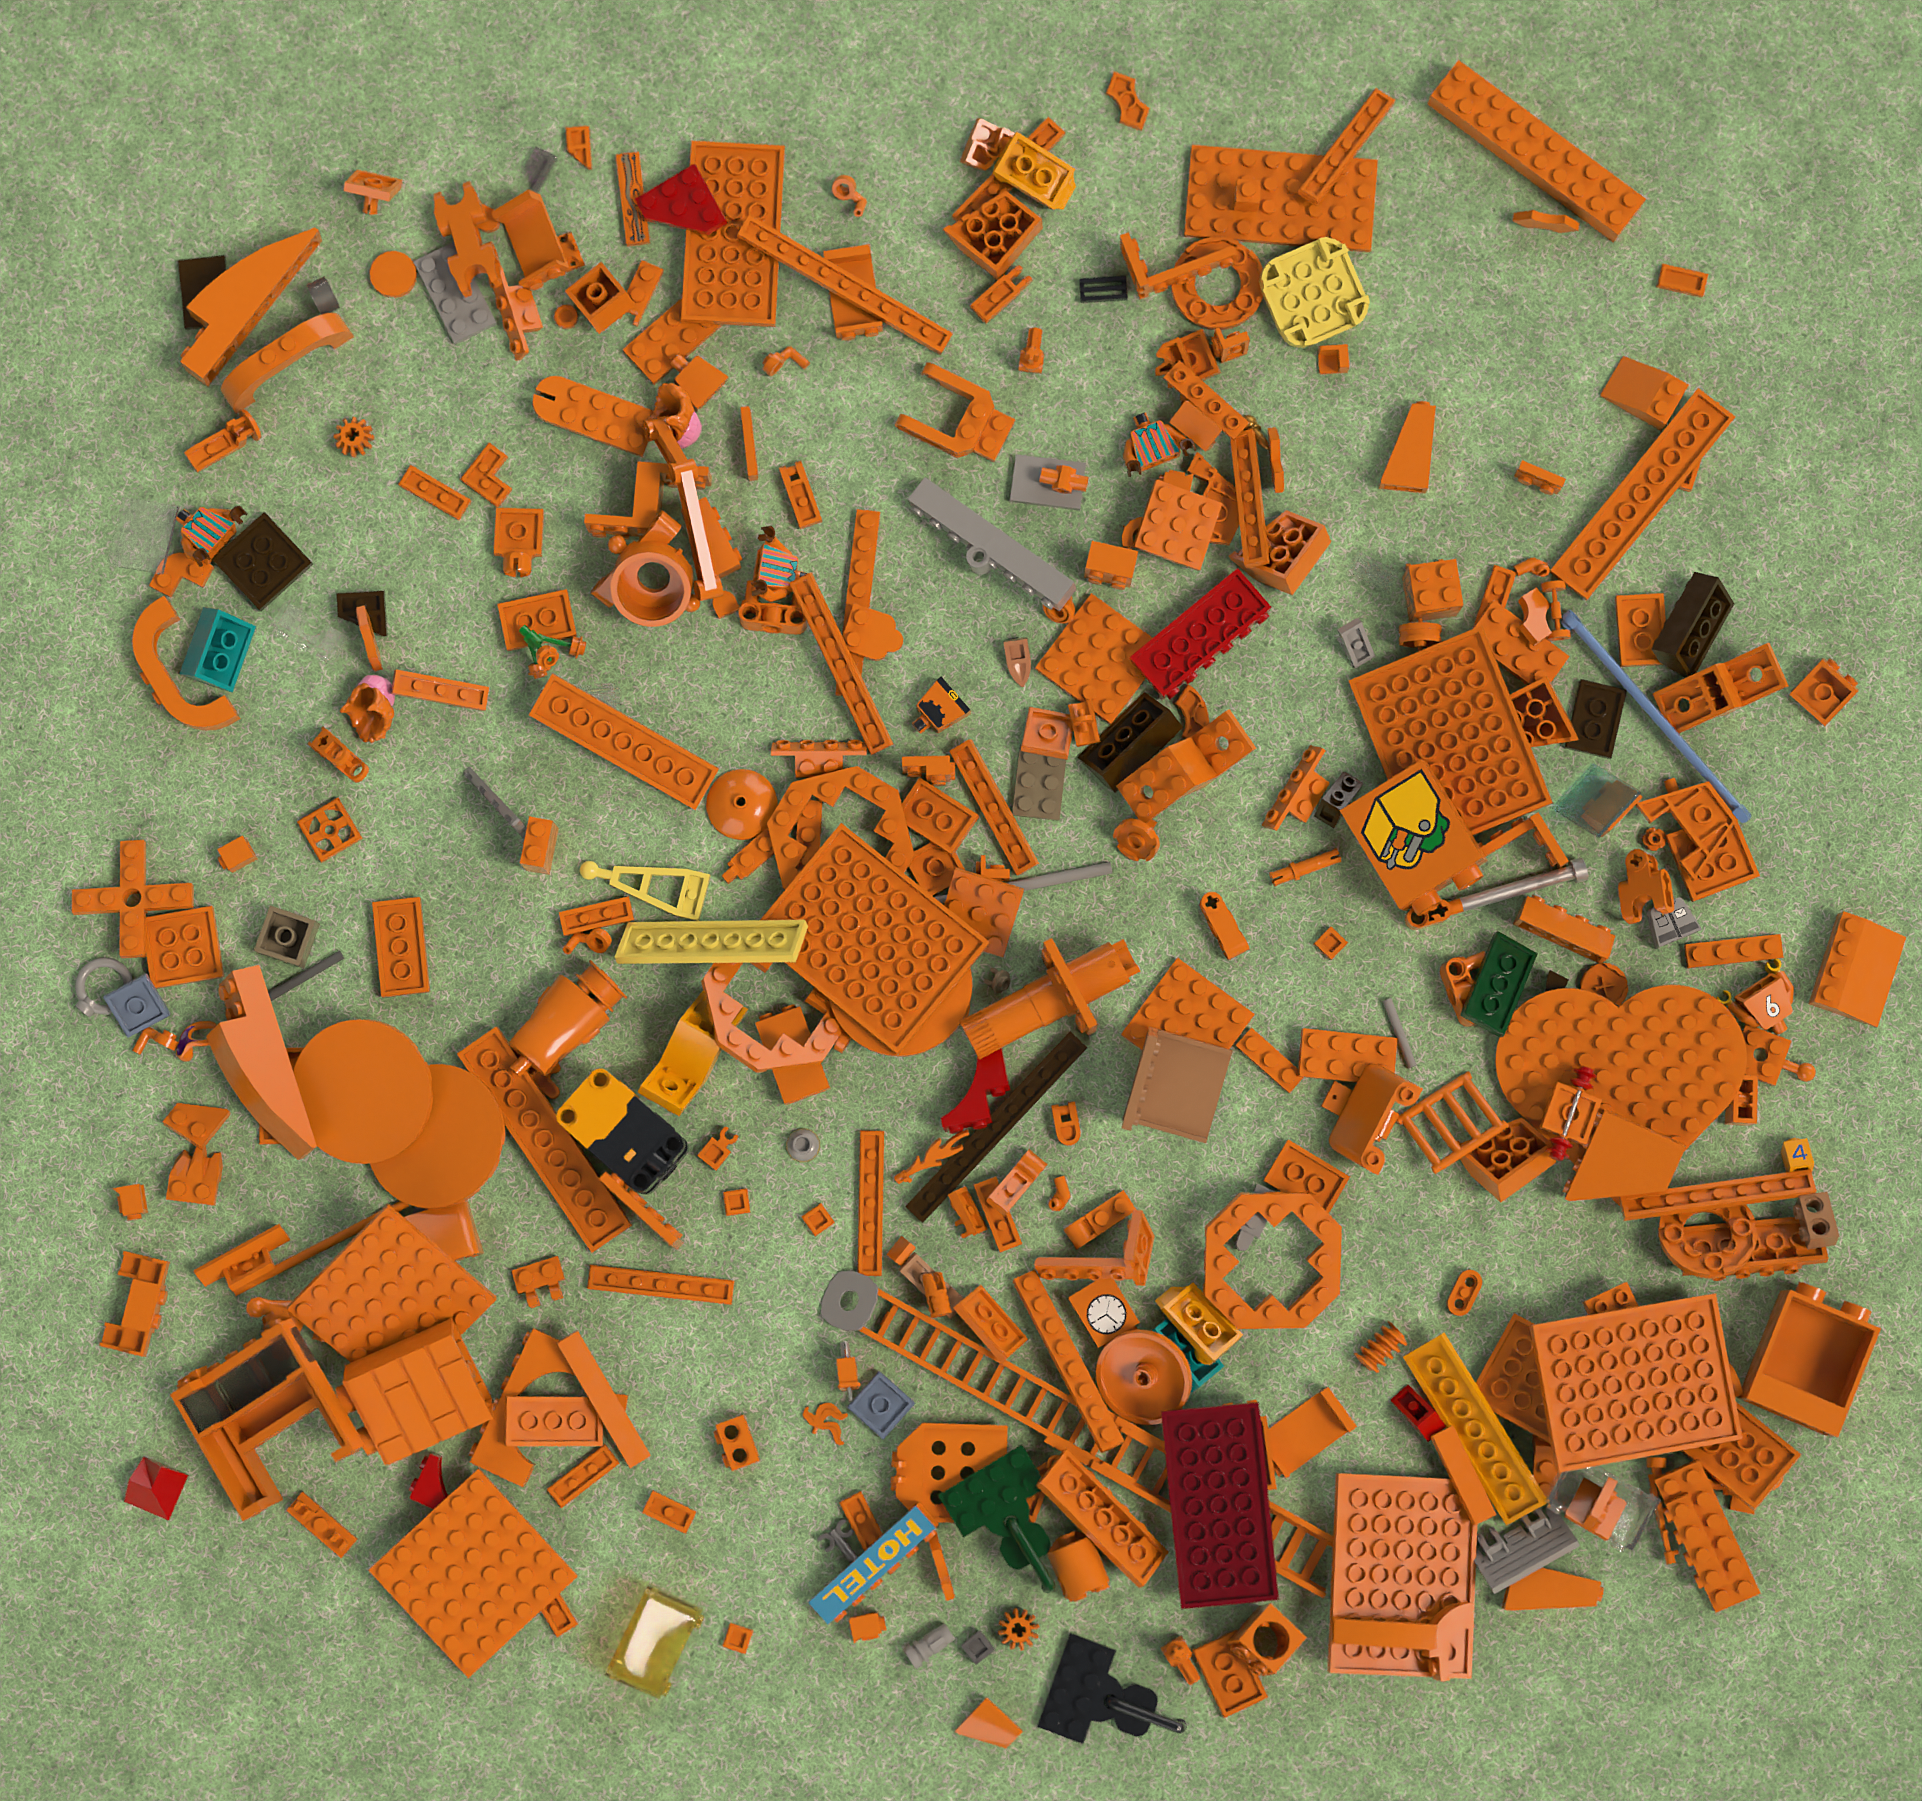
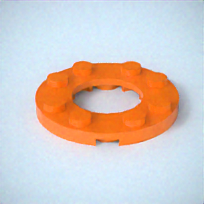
M1216 236L1201 239L1186 248L1174 266L1177 267L1230 246L1236 249L1237 260L1231 266L1239 275L1241 290L1231 303L1223 306H1213L1202 300L1195 288L1196 276L1191 277L1187 283L1177 285L1176 283L1171 285L1172 296L1179 311L1190 322L1205 329L1215 330V328L1220 327V330H1226L1243 324L1256 312L1263 298L1259 284L1260 273L1263 269L1261 262L1252 250H1249L1240 244L1239 241L1232 238Z
M1747 1205L1665 1215L1660 1217L1658 1225L1659 1241L1668 1259L1682 1271L1701 1278H1721L1740 1270L1751 1258L1757 1242L1755 1218ZM1701 1212L1714 1213L1722 1217L1728 1223L1731 1230L1729 1245L1721 1252L1709 1254L1693 1249L1684 1236V1225L1687 1219Z

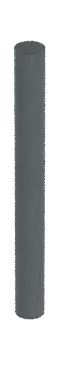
M339 950L268 992L270 1000L273 1001L345 959L343 954Z

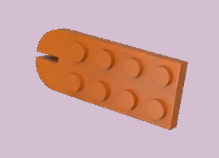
M561 376L547 377L537 385L532 404L534 412L542 421L643 457L648 444L644 434L643 422L653 415V410ZM546 394L554 397L555 400L552 401L539 395Z

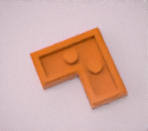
M488 443L460 480L499 508L512 491L511 487L495 476L508 459V456L491 443Z

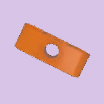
M753 580L747 581L745 600L742 601L739 608L740 624L744 629L772 634L784 633L794 635L802 634L807 630L808 622L794 593L791 605L760 603L759 595L752 596L751 582ZM747 613H753L756 615L752 619L744 618V616ZM795 617H799L803 620L799 624L791 622V620Z
M1484 951L1466 958L1464 956L1452 958L1443 963L1439 971L1448 999L1454 1008L1458 1021L1466 1027L1476 1025L1460 1016L1474 982L1470 976V971L1480 968L1486 954ZM1450 964L1457 968L1456 976L1449 972Z

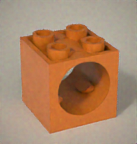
M1269 1603L1258 1606L1229 1639L1228 1643L1232 1646L1230 1650L1240 1659L1244 1658L1250 1663L1248 1667L1257 1676H1268L1276 1674L1307 1637L1277 1608ZM1259 1625L1260 1627H1270L1277 1637V1649L1273 1656L1261 1657L1254 1648L1253 1635Z

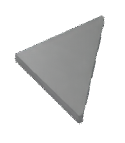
M468 767L464 771V775L515 831L525 839L527 829L525 825L488 785Z

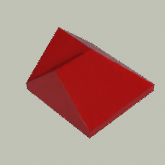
M144 1456L128 1480L124 1502L169 1521L189 1475Z

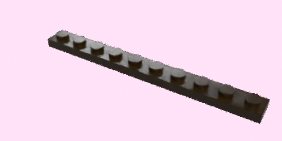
M1070 1031L991 1115L992 1123L987 1124L985 1128L978 1129L963 1144V1150L954 1154L905 1207L924 1223L948 1197V1194L952 1193L1088 1047Z

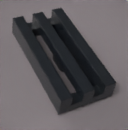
M1126 275L1079 278L1081 303L1128 300ZM1107 283H1121V284H1122V285H1111V286L1084 287V285H1091V284H1107ZM1122 291V294L1085 296V293Z

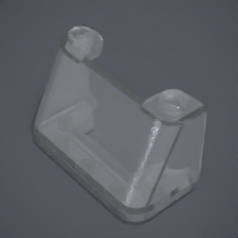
M1600 1466L1557 1472L1544 1501L1548 1503L1546 1508L1558 1515L1561 1512L1564 1514L1567 1512L1584 1478L1601 1487L1608 1477L1618 1481L1614 1491L1617 1492L1616 1496L1625 1500L1627 1504L1608 1540L1612 1541L1610 1546L1624 1553L1625 1549L1633 1551L1661 1499L1650 1493L1648 1495L1641 1491L1640 1488L1632 1486Z

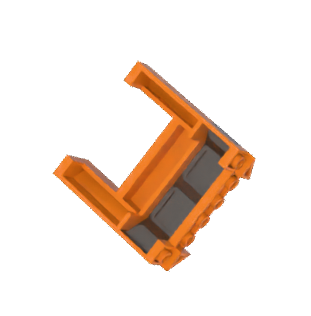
M287 1310L268 1321V1329L261 1333L262 1338L259 1340L253 1338L242 1345L244 1348L242 1351L238 1352L235 1350L224 1357L226 1361L222 1364L217 1362L208 1368L203 1366L195 1369L177 1381L176 1387L178 1389L170 1394L242 1521L250 1519L268 1507L284 1500L255 1449L316 1409L320 1410L340 1445L339 1449L331 1453L335 1462L359 1452L360 1448L365 1446Z

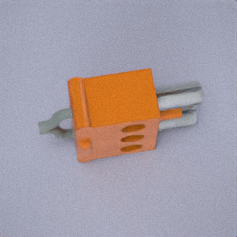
M845 1341V1345L843 1342H840L841 1358L836 1359L839 1379L837 1387L841 1391H848L849 1401H853L852 1390H859L861 1384L858 1382L856 1359L851 1357L850 1346Z

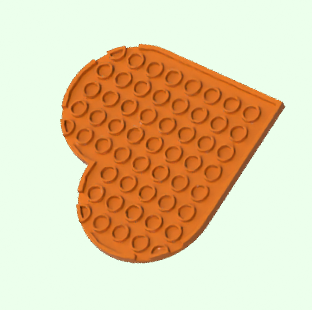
M1679 984L1660 985L1642 990L1631 996L1619 1007L1607 998L1583 989L1558 988L1540 993L1528 999L1514 1011L1504 1037H1499L1496 1049V1071L1503 1093L1514 1109L1546 1139L1558 1137L1556 1134L1539 1128L1554 1084L1559 1082L1575 1088L1570 1082L1571 1078H1576L1577 1076L1573 1070L1574 1068L1579 1069L1580 1066H1586L1594 1070L1593 1074L1597 1078L1590 1081L1593 1089L1584 1090V1093L1602 1099L1598 1113L1602 1114L1603 1110L1606 1109L1686 1145L1684 1152L1733 1101L1742 1085L1747 1065L1744 1036L1732 1013L1719 1000L1707 992ZM1594 1126L1592 1127L1590 1136L1593 1135V1132H1594V1130H1595L1596 1127H1594ZM1568 1140L1573 1148L1567 1149L1566 1154L1574 1164L1577 1157H1583L1586 1149L1582 1148L1583 1145ZM1620 1196L1610 1197L1620 1206Z

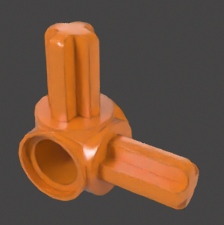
M1037 327L1029 329L1027 346L1020 353L1018 371L1042 374L1044 353L1040 350L1042 329Z
M1181 1635L1161 1647L1171 1667H1178L1188 1685H1192L1200 1680V1675L1190 1660L1192 1652Z

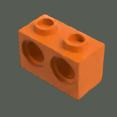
M745 1415L715 1425L717 1430L713 1431L717 1444L723 1445L725 1453L721 1455L726 1468L731 1467V1470L734 1471L761 1461ZM734 1425L737 1427L738 1436L735 1439H729L725 1435L727 1426ZM737 1448H742L746 1451L747 1457L745 1461L737 1462L734 1459L733 1453Z

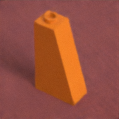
M1417 401L1416 404L1412 403L1380 480L1379 489L1424 494L1427 492L1436 406L1430 405L1426 401Z
M1542 1567L1506 1587L1501 1608L1513 1611L1596 1606L1597 1601L1601 1602L1604 1588L1601 1587L1600 1581Z

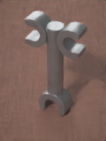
M842 1519L838 1522L835 1529L828 1534L820 1535L817 1540L820 1542L824 1538L829 1539L830 1546L825 1551L830 1552L836 1544L851 1564L858 1557L844 1538L850 1537L854 1531L851 1529L847 1533L842 1532L841 1525L846 1522L845 1519Z

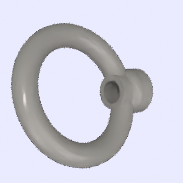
M98 958L88 962L79 971L75 981V992L79 1001L75 1007L89 1018L94 1013L111 1014L112 1011L108 1005L96 1004L87 996L85 981L88 975L97 968L109 967L116 970L121 975L123 983L126 984L132 981L133 978L128 968L120 961L112 958Z

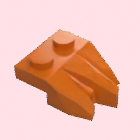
M1203 329L1162 344L1156 353V356L1163 358L1165 362L1155 368V376L1166 375L1179 360L1202 381L1221 373Z
M196 1146L193 1156H190L188 1151L183 1150L171 1169L166 1200L216 1206L219 1182H221L223 1170L221 1152L214 1153L212 1158H208L206 1146L203 1150Z

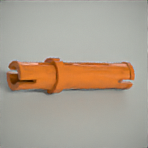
M1334 848L1296 864L1291 862L1285 868L1269 872L1270 878L1274 879L1271 882L1276 887L1293 879L1294 881L1300 880L1301 876L1322 868L1341 863V856H1336L1339 855V851L1337 848Z

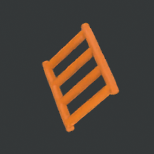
M1469 1071L1458 1076L1401 1113L1396 1120L1400 1125H1404L1433 1165L1431 1169L1434 1174L1452 1165L1509 1127L1507 1122L1499 1119L1471 1081L1472 1076ZM1462 1085L1492 1124V1127L1483 1133L1478 1131L1451 1094V1092ZM1442 1098L1472 1137L1471 1141L1461 1147L1431 1107V1105ZM1422 1111L1452 1151L1451 1154L1441 1160L1411 1120V1118Z

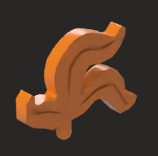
M832 1403L819 1405L816 1415L808 1411L809 1407L804 1409L803 1417L810 1425L814 1426L813 1434L817 1433L818 1428L822 1430L828 1429L831 1431L836 1444H844L840 1438L841 1429L838 1423H824L823 1421L830 1415L835 1419L843 1420L848 1416L847 1413L842 1414Z

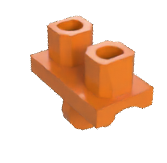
M1092 700L1069 704L1076 746L1080 747L1101 742Z

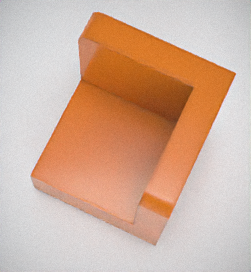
M1348 344L1319 346L1317 353L1319 373L1321 375L1348 372L1350 367Z

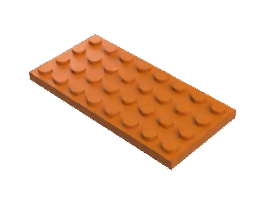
M691 141L690 166L695 163L728 224L709 235L686 229L681 322L762 327L776 326L779 261L738 238L737 234L749 214L781 232L785 146Z
M1192 145L1184 237L1204 239L1218 236L1232 238L1239 242L1302 247L1319 238L1328 237L1345 244L1349 251L1371 252L1378 160L1353 158L1318 206L1299 195L1298 190L1325 155ZM1237 179L1261 180L1258 211L1234 210Z

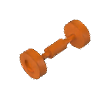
M1565 581L1544 582L1541 584L1542 592H1552L1551 614L1552 620H1555L1556 629L1551 631L1552 633L1547 637V640L1561 641L1570 639V630H1560L1559 619H1562L1560 602H1557V592L1566 589Z

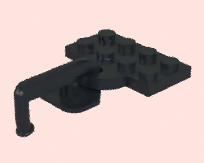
M1070 1633L1037 1727L1084 1744L1092 1721L1104 1722L1114 1719L1120 1731L1135 1737L1146 1734L1151 1724L1181 1734L1186 1731L1187 1723L1183 1719L1174 1720L1155 1713L1158 1697L1152 1689L1139 1684H1133L1123 1689L1117 1678L1109 1674L1117 1650Z

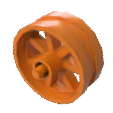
M1418 618V622L1399 625V645L1418 648L1419 652L1423 648L1442 642V637L1440 636L1442 626L1437 623L1422 622V618Z

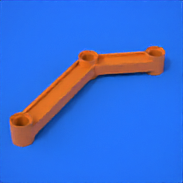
M668 416L646 420L643 422L645 437L649 442L654 441L668 464L671 482L674 485L677 484L697 575V580L693 583L695 596L699 602L723 596V586L719 576H714L694 480L698 479L697 465L693 458L687 459L673 436L672 425L666 423L665 419Z

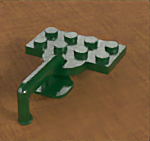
M1021 1444L938 1496L963 1538L985 1526L991 1533L1002 1537L1000 1553L1008 1566L1012 1569L1020 1570L1030 1564L1041 1582L1042 1590L1045 1593H1052L1056 1588V1584L1040 1560L1041 1557L1049 1552L1051 1542L1040 1524L1028 1521L1030 1508L1027 1499L1042 1491L1037 1486L1042 1477Z

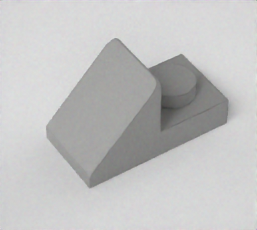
M1358 618L1337 629L1340 636L1337 638V641L1354 668L1375 657L1363 624Z

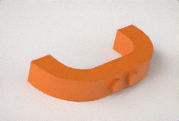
M326 313L313 317L294 327L240 363L222 383L221 392L237 414L239 410L255 402L253 394L266 380L314 349L324 345H332L335 350L354 336L337 313Z
M162 596L142 612L134 628L133 651L142 669V672L139 673L146 685L151 684L154 692L151 694L157 704H163L166 710L184 725L197 730L210 731L233 724L241 718L225 695L203 706L187 703L157 653V642L161 633L169 626L181 620L170 601L165 596Z

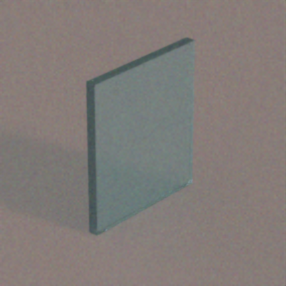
M1593 763L1551 808L1599 838L1641 792Z

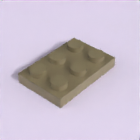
M1020 745L1013 816L1060 821L1066 760L1021 751L1022 745Z

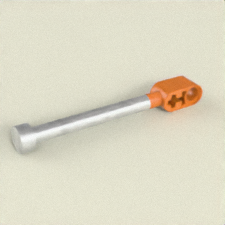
M1580 857L1570 860L1567 867L1448 902L1442 900L1443 902L1438 905L1440 909L1445 910L1442 917L1440 914H1435L1429 918L1428 913L1437 909L1435 907L1422 915L1423 921L1421 924H1415L1411 921V914L1415 912L1411 908L1405 915V923L1410 929L1419 930L1443 923L1451 915L1566 881L1574 880L1575 883L1587 881L1589 879L1587 867L1583 858Z

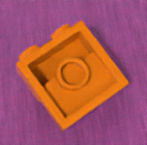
M1822 658L1789 694L1824 726L1859 691L1856 687L1858 682L1849 674L1844 677L1838 671L1841 667L1831 658L1827 661Z
M950 756L902 757L903 774H907V777H922V773H926L927 782H931L933 786H945L946 782L955 780V762H950Z

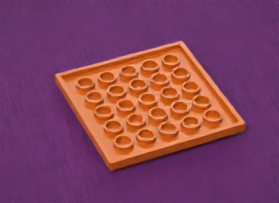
M387 1204L287 1306V1310L352 1363L451 1318L460 1335H462L497 1300V1296Z
M479 1468L368 1570L467 1678L472 1676L578 1577L575 1571Z

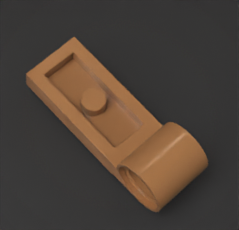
M914 1252L898 1269L925 1295L922 1275L925 1273L933 1275L935 1271ZM945 1281L950 1309L952 1310V1313L946 1316L951 1319L957 1313L954 1307L964 1298Z

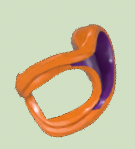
M199 1021L186 1027L179 1038L176 1056L181 1061L189 1062L194 1056L193 1046H209L207 1039H192V1033L200 1029H213L217 1024L212 1021Z

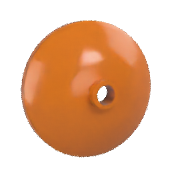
M747 769L732 770L720 776L711 786L706 800L707 814L712 825L724 836L735 840L753 839L766 828L768 829L767 822L778 806L777 795L771 783L763 775ZM738 799H745V804L743 806H738Z

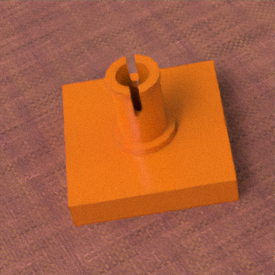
M357 169L345 181L344 191L365 196L363 213L367 214L368 210H370V215H376L378 213V200L390 201L401 190L403 180Z

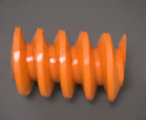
M1389 1320L1390 1329L1382 1326L1383 1335L1374 1333L1376 1342L1370 1339L1367 1340L1369 1349L1364 1346L1360 1347L1362 1356L1354 1353V1356L1369 1371L1372 1370L1379 1373L1377 1364L1387 1365L1384 1357L1392 1360V1350L1398 1353L1401 1352L1398 1346L1399 1343L1404 1346L1408 1345L1404 1335Z

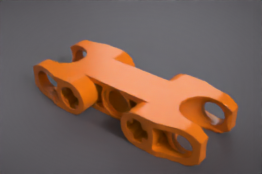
M470 181L463 183L464 196L456 205H448L441 192L434 194V214L438 228L443 237L452 234L457 254L447 257L449 269L465 298L472 296V279L480 273H486L495 287L501 285V264L496 248L492 241L485 244L482 243L478 224L488 221L485 207Z

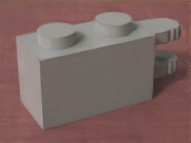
M1256 1184L1252 1193L1274 1192L1259 1184ZM1259 1212L1239 1229L1240 1232L1234 1244L1238 1251L1248 1250L1253 1239L1260 1238L1267 1220Z

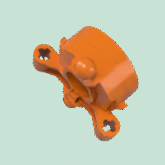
M662 510L653 519L650 527L637 542L634 541L627 545L623 537L619 535L611 537L608 541V548L612 553L619 554L615 567L595 584L590 594L608 608L615 604L618 611L633 623L648 627L669 624L679 618L684 611H697L701 602L697 600L695 594H691L694 581L693 568L681 554L683 550L680 548L676 550L668 545L679 532L682 525ZM650 562L663 565L670 575L668 584L660 589H650L644 586L638 577L640 567Z

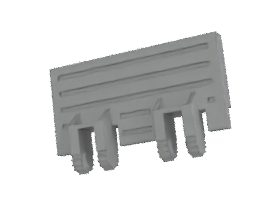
M1540 1507L1533 1511L1538 1518L1537 1521L1532 1523L1528 1515L1521 1517L1520 1519L1529 1532L1526 1533L1522 1526L1515 1528L1503 1535L1507 1544H1505L1494 1526L1489 1528V1533L1496 1544L1489 1547L1485 1538L1481 1534L1477 1535V1541L1486 1556L1483 1557L1478 1549L1476 1550L1474 1562L1494 1594L1580 1546L1578 1540L1555 1507L1546 1511V1515L1550 1520L1546 1518Z

